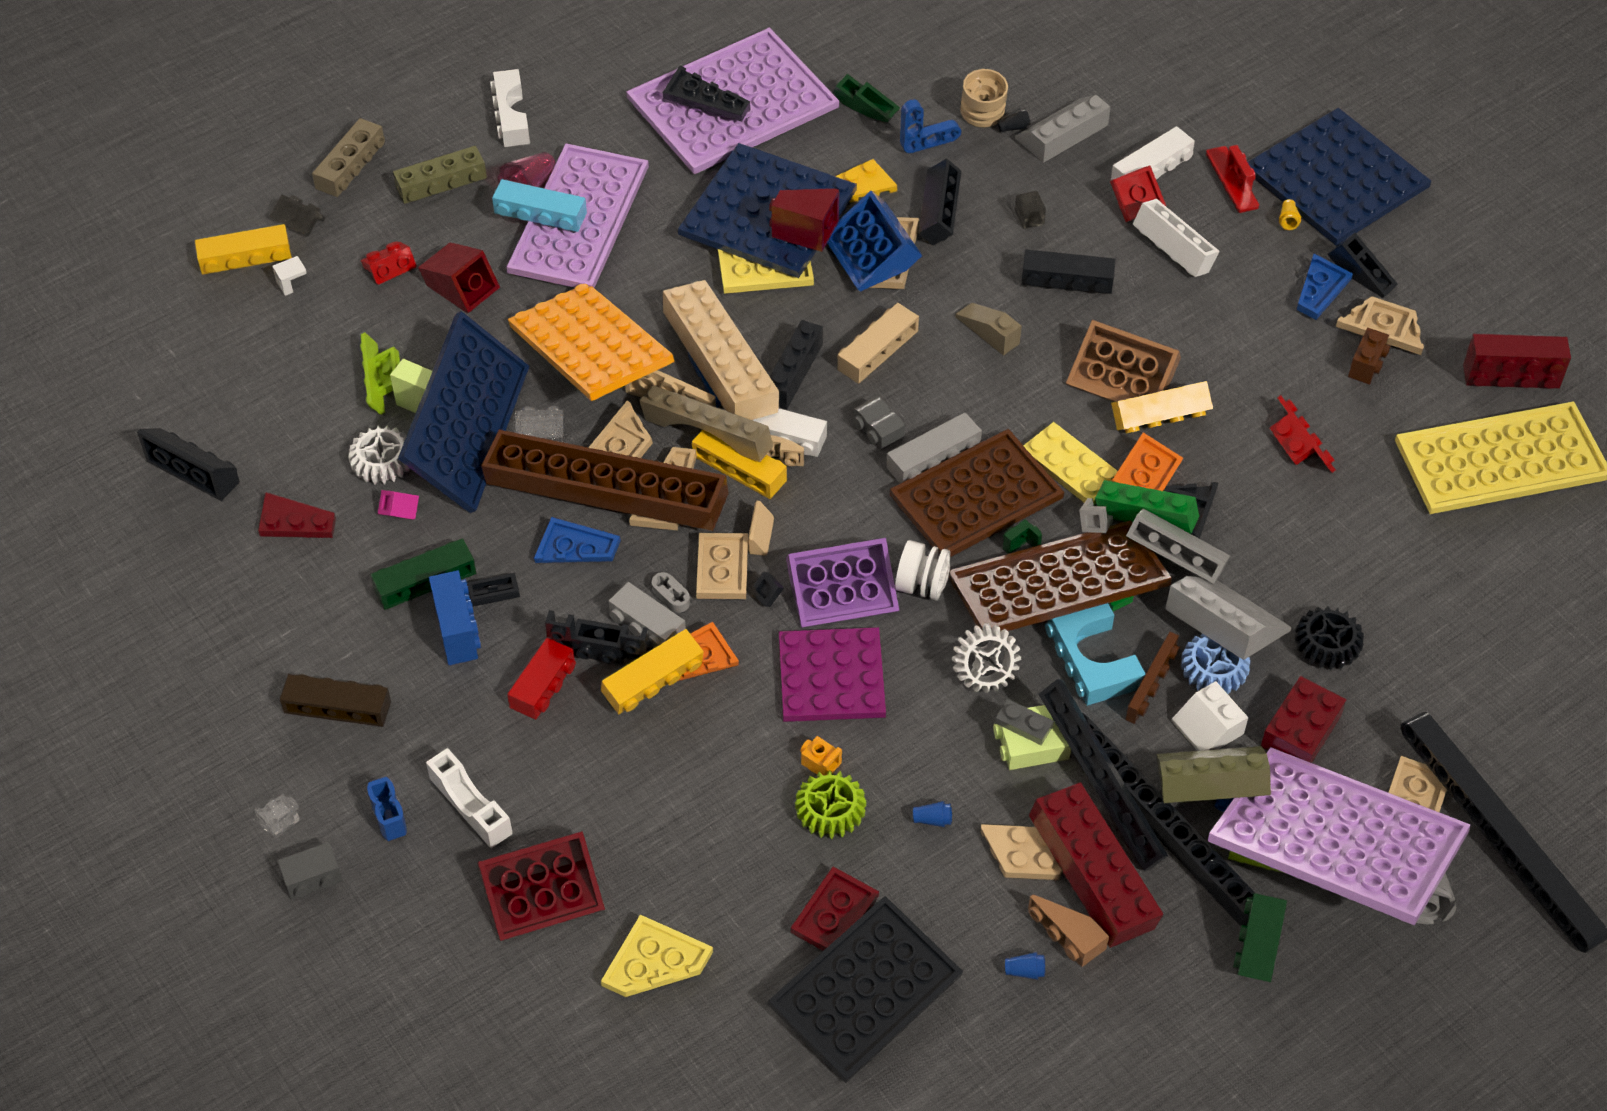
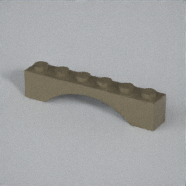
M653 385L639 400L646 421L662 427L671 424H687L698 427L720 438L740 455L761 462L773 447L767 425Z

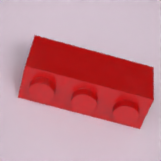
M546 638L508 692L509 707L535 720L541 712H545L553 694L560 691L564 678L567 674H571L575 668L576 661L574 660L573 649Z

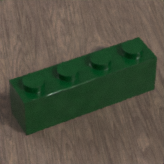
M462 538L451 541L436 549L428 550L413 558L405 559L390 567L379 569L370 575L374 590L384 610L432 592L430 576L459 570L462 580L477 573L474 558Z

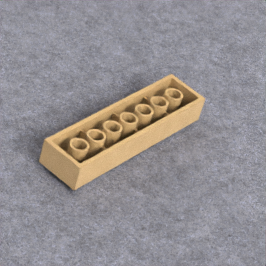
M706 280L664 290L663 313L727 412L750 420L778 413L779 390Z

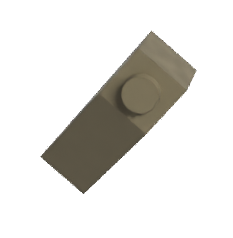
M970 303L955 314L958 320L1003 356L1020 344L1022 326L1005 312Z

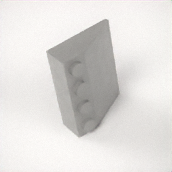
M1186 576L1170 586L1165 609L1243 660L1291 631V626L1218 580L1213 584L1202 577Z

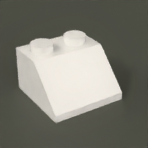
M1216 681L1196 692L1172 718V723L1197 751L1220 749L1242 736L1248 721L1246 714Z

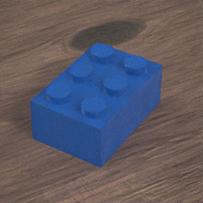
M459 570L430 576L429 580L448 666L478 659L477 649L481 648L466 579L461 580Z

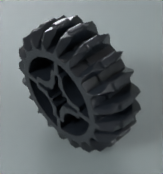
M1329 606L1325 610H1322L1320 607H1317L1315 612L1309 610L1306 616H1302L1295 630L1297 651L1302 652L1303 659L1310 658V664L1319 663L1320 669L1324 665H1327L1330 671L1334 668V665L1340 670L1344 667V664L1350 666L1353 660L1359 657L1364 645V633L1361 632V625L1356 624V617L1349 618L1348 611L1340 613L1339 607L1335 611L1331 610ZM1318 628L1319 631L1311 635L1310 632ZM1348 641V644L1346 646H1340L1343 644V642Z

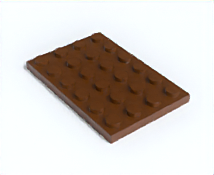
M1007 429L891 488L890 496L930 545L938 547L939 555L943 549L950 550V557L1063 499L1064 491L1015 435Z

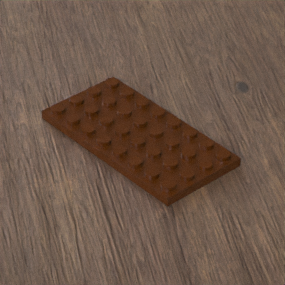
M1131 520L1110 526L1106 533L1086 532L952 569L949 572V580L976 625L982 631L984 624L990 625L991 629L994 625H998L1000 631L1003 629L1010 631L1170 586L1172 577L1151 549L1126 536L1132 525Z

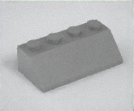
M1097 95L1080 98L1015 135V139L1044 163L1108 126L1110 106Z

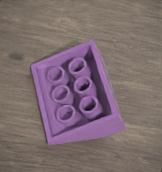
M886 538L792 553L786 557L801 628L899 611Z

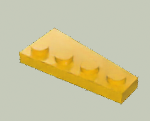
M874 159L836 176L857 184V191L849 201L850 203L858 201V198L864 197L871 190L878 196L880 192L889 191V193L897 192V184Z

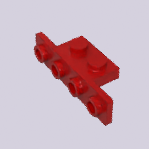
M1238 145L1229 146V150L1226 146L1206 150V156L1237 211L1243 213L1258 209L1259 203L1251 191L1253 181L1255 180V171L1253 168H1250L1246 155L1241 152Z
M1281 395L1277 397L1288 412V415L1269 429L1292 461L1298 465L1311 454L1317 452L1332 473L1336 471L1331 464L1335 461L1327 449L1325 451L1320 449L1319 446L1323 443L1315 433L1310 435L1307 431L1310 425L1304 417L1300 416L1298 418L1295 412L1298 409L1290 399L1285 401Z

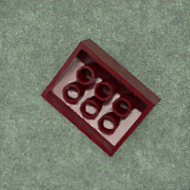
M583 831L477 863L500 941L605 910Z

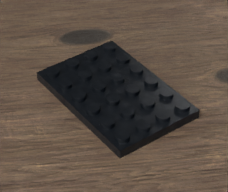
M884 896L771 997L767 1005L847 1083L963 974V970L897 906Z

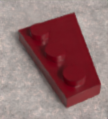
M266 492L258 532L260 537L333 538L336 516L334 512Z

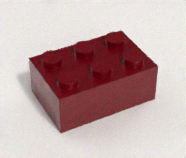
M1300 676L1265 729L1261 747L1267 751L1271 747L1312 763L1341 718L1347 699Z

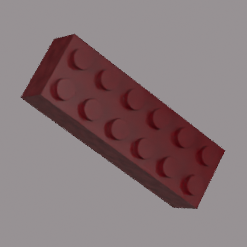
M1077 783L1036 799L1029 817L1090 917L1109 936L1107 944L1109 948L1155 930L1164 914L1082 783Z

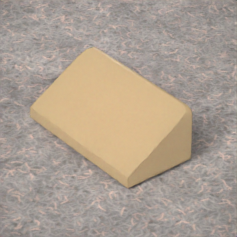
M761 501L755 502L748 537V551L750 554L766 556L768 554L774 516Z

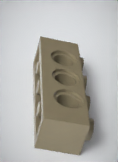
M359 118L313 171L312 176L315 189L338 197L343 190H346L349 183L355 176L359 175L361 169L367 162L371 161L373 155L384 145L385 137L382 126Z

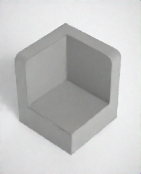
M1087 498L1080 509L1082 532H1107L1113 522V516L1107 515L1105 506H1094L1093 498Z

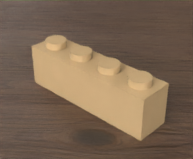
M899 303L895 304L891 309H887L881 318L872 322L865 332L857 335L850 345L839 351L837 355V370L859 384L918 332L919 316Z

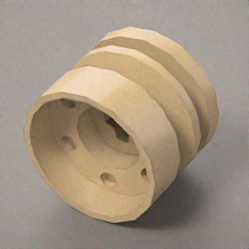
M979 69L969 73L963 82L960 109L963 119L976 127L986 128L996 125L997 120L1002 119L1005 113L1008 83L1005 77L991 69Z

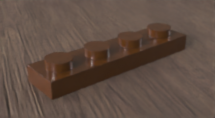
M1169 632L1128 706L1126 721L1135 724L1139 715L1144 717L1149 707L1147 702L1149 697H1155L1160 686L1158 683L1159 679H1165L1170 665H1168L1170 659L1175 660L1180 650V646H1177L1179 635L1173 632Z

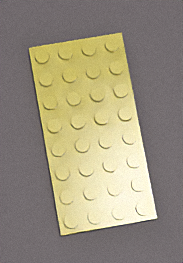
M1574 401L1397 434L1395 438L1399 451L1429 514L1607 480V462Z

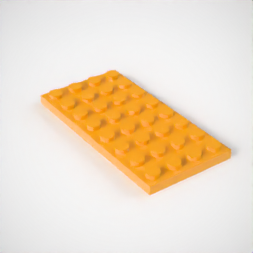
M587 284L577 285L566 293H560L555 298L546 302H540L535 307L518 312L515 316L508 319L510 327L591 401L674 362L673 354L595 288Z

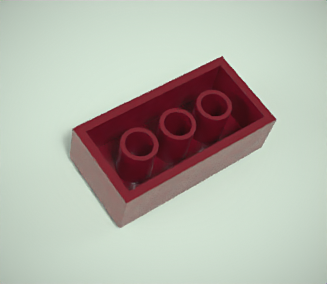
M1473 334L1463 363L1466 386L1560 389L1571 360L1568 337Z

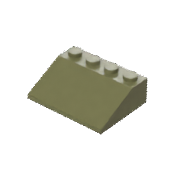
M1261 746L1156 754L1164 803L1271 795L1270 765L1267 753Z

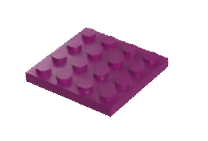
M879 627L779 631L783 722L886 718Z

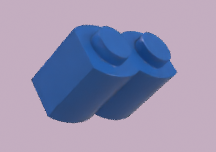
M388 777L369 782L367 791L382 836L387 841L405 836L407 826L393 783Z

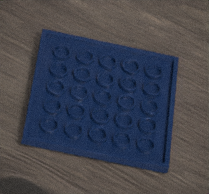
M1340 108L1333 110L1248 161L1250 168H1253L1255 171V180L1282 202L1288 199L1293 200L1300 216L1334 245H1338L1354 232H1359L1431 185L1429 178Z
M738 143L679 226L678 235L799 278L817 250L772 237V227L769 226L772 212L769 211L771 200L777 197L780 190L835 188L839 189L840 216L857 191V184Z

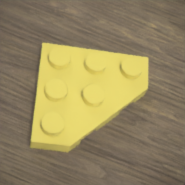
M640 915L602 978L601 986L624 997H628L700 975L713 953V947Z

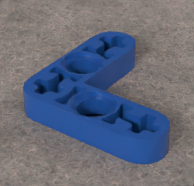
M915 99L907 101L902 106L900 144L906 153H914L952 142L961 135V128L955 120H948L923 128L924 110ZM916 124L913 128L908 129L909 126ZM935 134L932 138L927 139L930 135Z

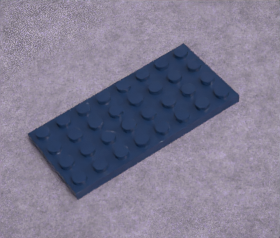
M462 311L454 316L398 460L467 512L472 513L477 510L486 486L481 465L498 430L506 431L530 366Z

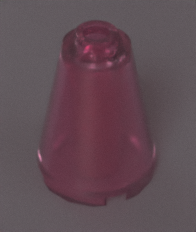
M541 152L505 163L499 169L500 174L497 180L498 183L503 179L541 188L550 177L556 163L549 153Z

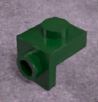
M1025 519L1015 527H1010L1004 533L1003 550L1007 554L1013 553L1026 542L1032 547L1039 546L1042 541V533L1037 526L1030 524Z

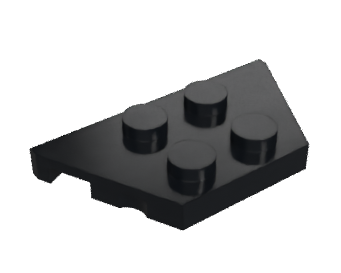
M1211 482L1210 486L1197 487L1196 483L1186 484L1185 486H1166L1164 490L1166 492L1196 497L1199 518L1191 535L1200 539L1219 483Z

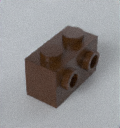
M1367 327L1353 357L1348 374L1349 378L1371 384L1375 373L1379 374L1384 362L1381 361L1382 357L1386 358L1391 347V345L1387 344L1389 334Z

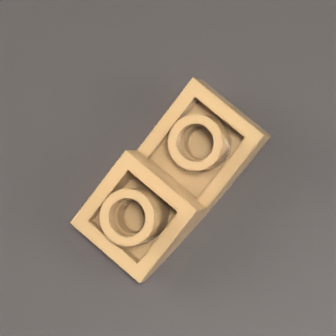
M771 435L773 447L767 453L769 457H780V461L784 465L804 466V447L788 439Z

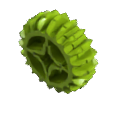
M829 770L825 776L819 771L817 778L809 776L808 783L802 782L801 790H798L795 802L797 818L802 820L803 828L809 827L811 834L819 831L821 838L825 833L829 834L831 839H833L835 833H838L843 838L845 830L852 833L854 826H859L861 818L865 816V793L863 789H859L858 781L852 782L850 775L843 778L841 771L837 775H832V772Z

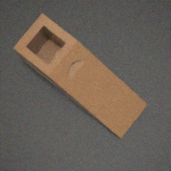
M1030 896L1028 907L1030 916L1034 921L1040 922L1046 928L1049 937L1053 941H1058L1062 945L1066 955L1072 961H1076L1083 967L1107 949L1109 936L1091 917L1039 896Z

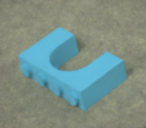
M1108 603L1053 618L1045 624L1048 637L1053 638L1057 655L1063 658L1066 672L1070 678L1073 677L1076 683V692L1080 698L1083 697L1087 706L1138 690L1146 675L1136 655L1109 663H1098L1089 660L1079 651L1077 644L1082 639L1112 629L1114 613Z

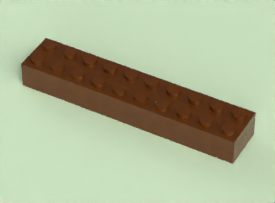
M498 430L481 465L486 484L711 531H714L729 494L726 475L504 430Z

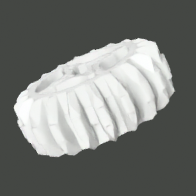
M388 425L384 429H381L379 426H377L376 430L368 428L366 434L360 432L359 438L353 439L348 456L353 472H356L358 478H363L366 483L372 480L375 485L378 481H382L385 485L386 481L390 479L395 482V477L397 476L403 478L404 472H409V467L398 460V456L406 439L405 433L399 432L397 427L391 430Z
M984 624L982 631L977 625L974 627L975 633L973 634L966 630L965 634L968 637L965 640L961 637L958 638L962 645L961 647L955 646L953 649L959 654L952 657L953 662L957 663L953 666L955 672H959L958 679L960 681L965 680L964 685L968 688L973 685V689L976 692L982 687L983 691L988 693L990 686L994 691H998L999 683L1003 686L1008 685L1005 681L1007 677L1015 679L1011 671L1019 670V666L1014 662L1021 660V656L1015 654L1020 648L1018 645H1014L1016 639L1013 636L1008 637L1009 632L1006 629L1000 631L998 625H994L991 629L990 625ZM993 640L992 642H988L986 646H976L977 644L983 641ZM1003 646L1005 655L1003 663L1000 664L998 656L1001 653L1000 648ZM970 653H973L975 656V661L972 664L973 668L970 671L968 666V659ZM979 653H981L983 656L986 655L987 657H990L994 664L990 661L982 660L983 658L979 655ZM989 670L996 671L995 673L988 676H980L984 675Z

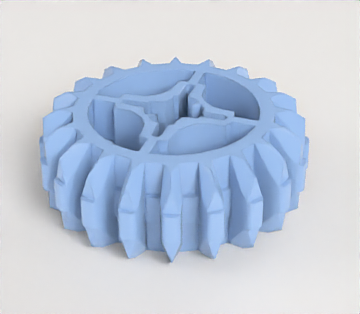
M1203 633L1200 638L1194 636L1192 642L1186 644L1181 656V669L1184 670V678H1189V685L1197 684V691L1215 681L1227 694L1231 692V689L1237 691L1239 686L1245 683L1250 671V657L1245 660L1241 659Z

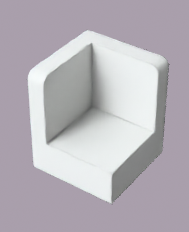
M298 256L272 266L276 282L285 296L293 293L290 280L306 274V269Z

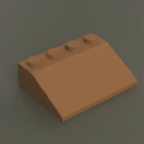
M1092 320L1066 385L1113 402L1165 391L1181 359L1180 352Z

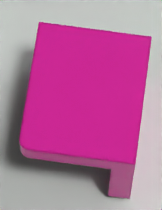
M381 490L378 514L415 519L419 496Z

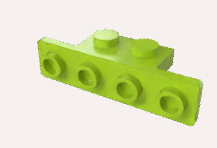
M364 332L361 334L360 348L363 353L362 366L365 372L366 402L371 409L376 410L382 415L385 413L383 396L393 391L390 374L400 363L399 351L393 346L379 353L378 344Z

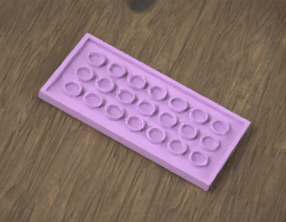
M565 144L544 189L585 197L587 208L585 219L578 232L528 221L507 265V273L574 288L580 284H587L595 288L649 167L648 160Z

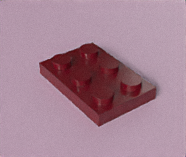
M832 867L791 926V933L824 951L871 909L879 897V891Z

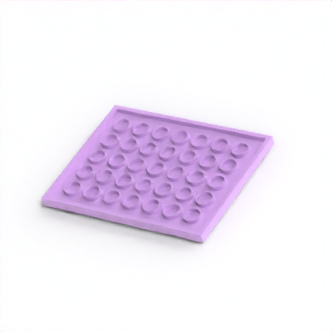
M770 27L683 66L687 72L691 74L695 72L702 76V80L718 84L719 89L723 91L729 90L750 101V109L742 122L663 99V91L676 70L626 91L627 99L693 174L726 160L738 143L749 147L757 146L839 107V100Z
M1270 747L1267 756L1270 765L1271 795L1234 798L1209 833L1208 842L1319 886L1322 889L1329 890L1349 900L1361 903L1376 911L1415 925L1466 838L1470 824Z

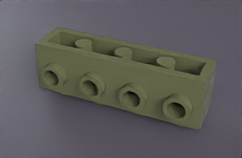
M476 146L393 171L395 187L404 204L487 178L485 162Z

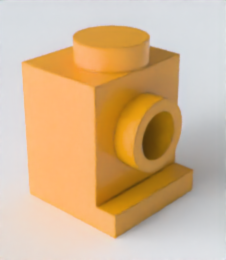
M818 736L813 741L806 740L801 747V764L815 774H818L820 771L825 776L829 770L833 773L842 763V749L839 747L835 748Z

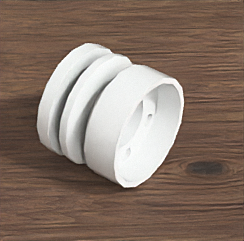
M908 540L897 571L896 591L913 594L917 585H921V597L925 598L931 588L930 598L937 601L948 580L950 550L943 549L938 559V547L934 546L929 555L925 556V544Z

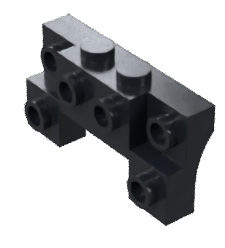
M549 610L545 621L547 637L565 646L572 647L574 656L581 659H594L607 664L616 663L622 665L625 657L636 660L653 649V642L649 639L647 627H643L639 637L629 635L627 624L618 626L578 618L575 626L574 615L569 614L566 623L556 622L555 613L552 610Z

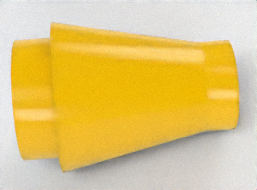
M1288 199L1282 203L1279 224L1285 230H1294L1301 223V216L1295 202Z

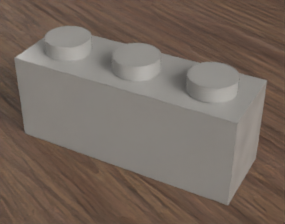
M629 582L608 601L611 618L617 623L627 624L629 630L635 636H641L643 627L648 628L649 639L653 642V648L686 629L684 619Z

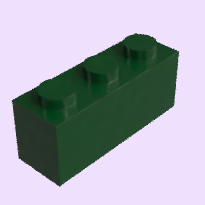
M1253 893L1252 898L1246 899L1244 914L1248 915L1247 925H1241L1238 941L1243 942L1241 953L1236 952L1233 968L1238 969L1237 975L1271 982L1287 900Z

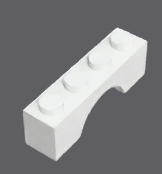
M519 69L493 72L494 81H490L492 94H496V96H492L494 109H499L495 111L496 124L501 123L500 126H497L499 139L503 138L504 147L530 144L526 113L511 109L513 104L523 99Z
M448 748L426 762L430 780L491 849L513 834L508 815L494 800L490 802L481 795L471 782L461 762Z

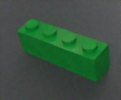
M1104 480L1095 497L1097 506H1105L1107 515L1113 516L1114 520L1124 522L1131 520L1133 523L1137 514L1142 509H1145L1191 534L1199 518L1196 497Z

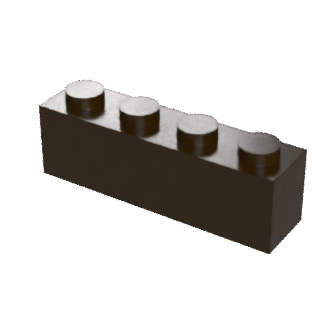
M288 674L280 702L284 714L384 727L391 698L388 688L378 684L365 685L355 681L343 682L331 678L309 677L304 674Z

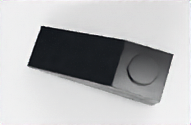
M1355 232L1341 241L1327 254L1337 266L1352 273V279L1382 298L1398 285Z

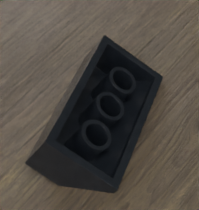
M162 428L139 429L137 431L148 463L222 502L240 483L237 468L231 462H224L212 452L203 451L193 442L184 441L174 432L169 433Z

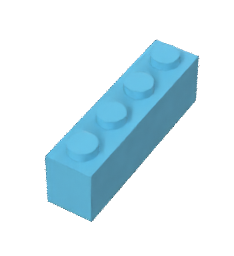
M501 179L492 197L495 214L576 232L579 231L587 214L585 197Z

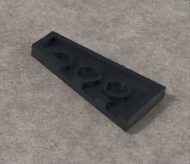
M681 65L663 91V99L741 122L750 109V101L729 90L723 91L719 89L718 84L702 80V76L695 72L693 74L687 72L686 68Z

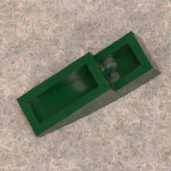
M849 74L835 86L832 92L839 102L879 121L888 122L900 109L898 105L871 84L866 82L862 85Z

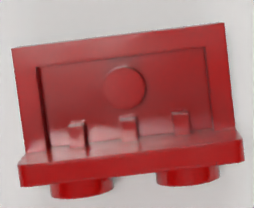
M398 241L389 243L386 249L382 251H372L366 255V258L360 260L363 268L372 273L374 281L378 285L417 266L410 247Z

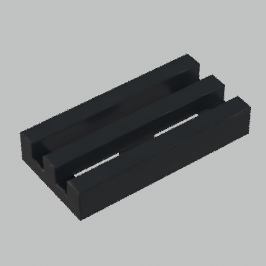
M515 573L467 582L472 607L520 597ZM487 587H488V589L473 591V590H477V589H482V588H487Z

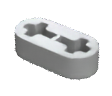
M661 572L654 575L652 578L653 593L673 612L680 613L686 611L690 606L689 592L668 573Z

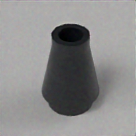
M1019 108L1006 117L997 120V124L1002 133L1026 129V126L1031 125L1027 110Z

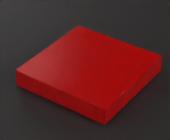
M1151 165L1110 181L1125 222L1136 218L1144 202L1157 199L1166 206Z

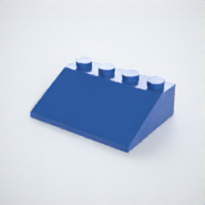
M872 190L839 220L827 242L860 292L907 271L922 257V254L887 203Z

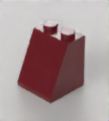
M839 189L780 190L777 197L771 200L769 211L772 212L769 226L772 227V237L822 252L839 222Z
M450 242L418 267L429 288L466 313H470L500 288L483 250Z

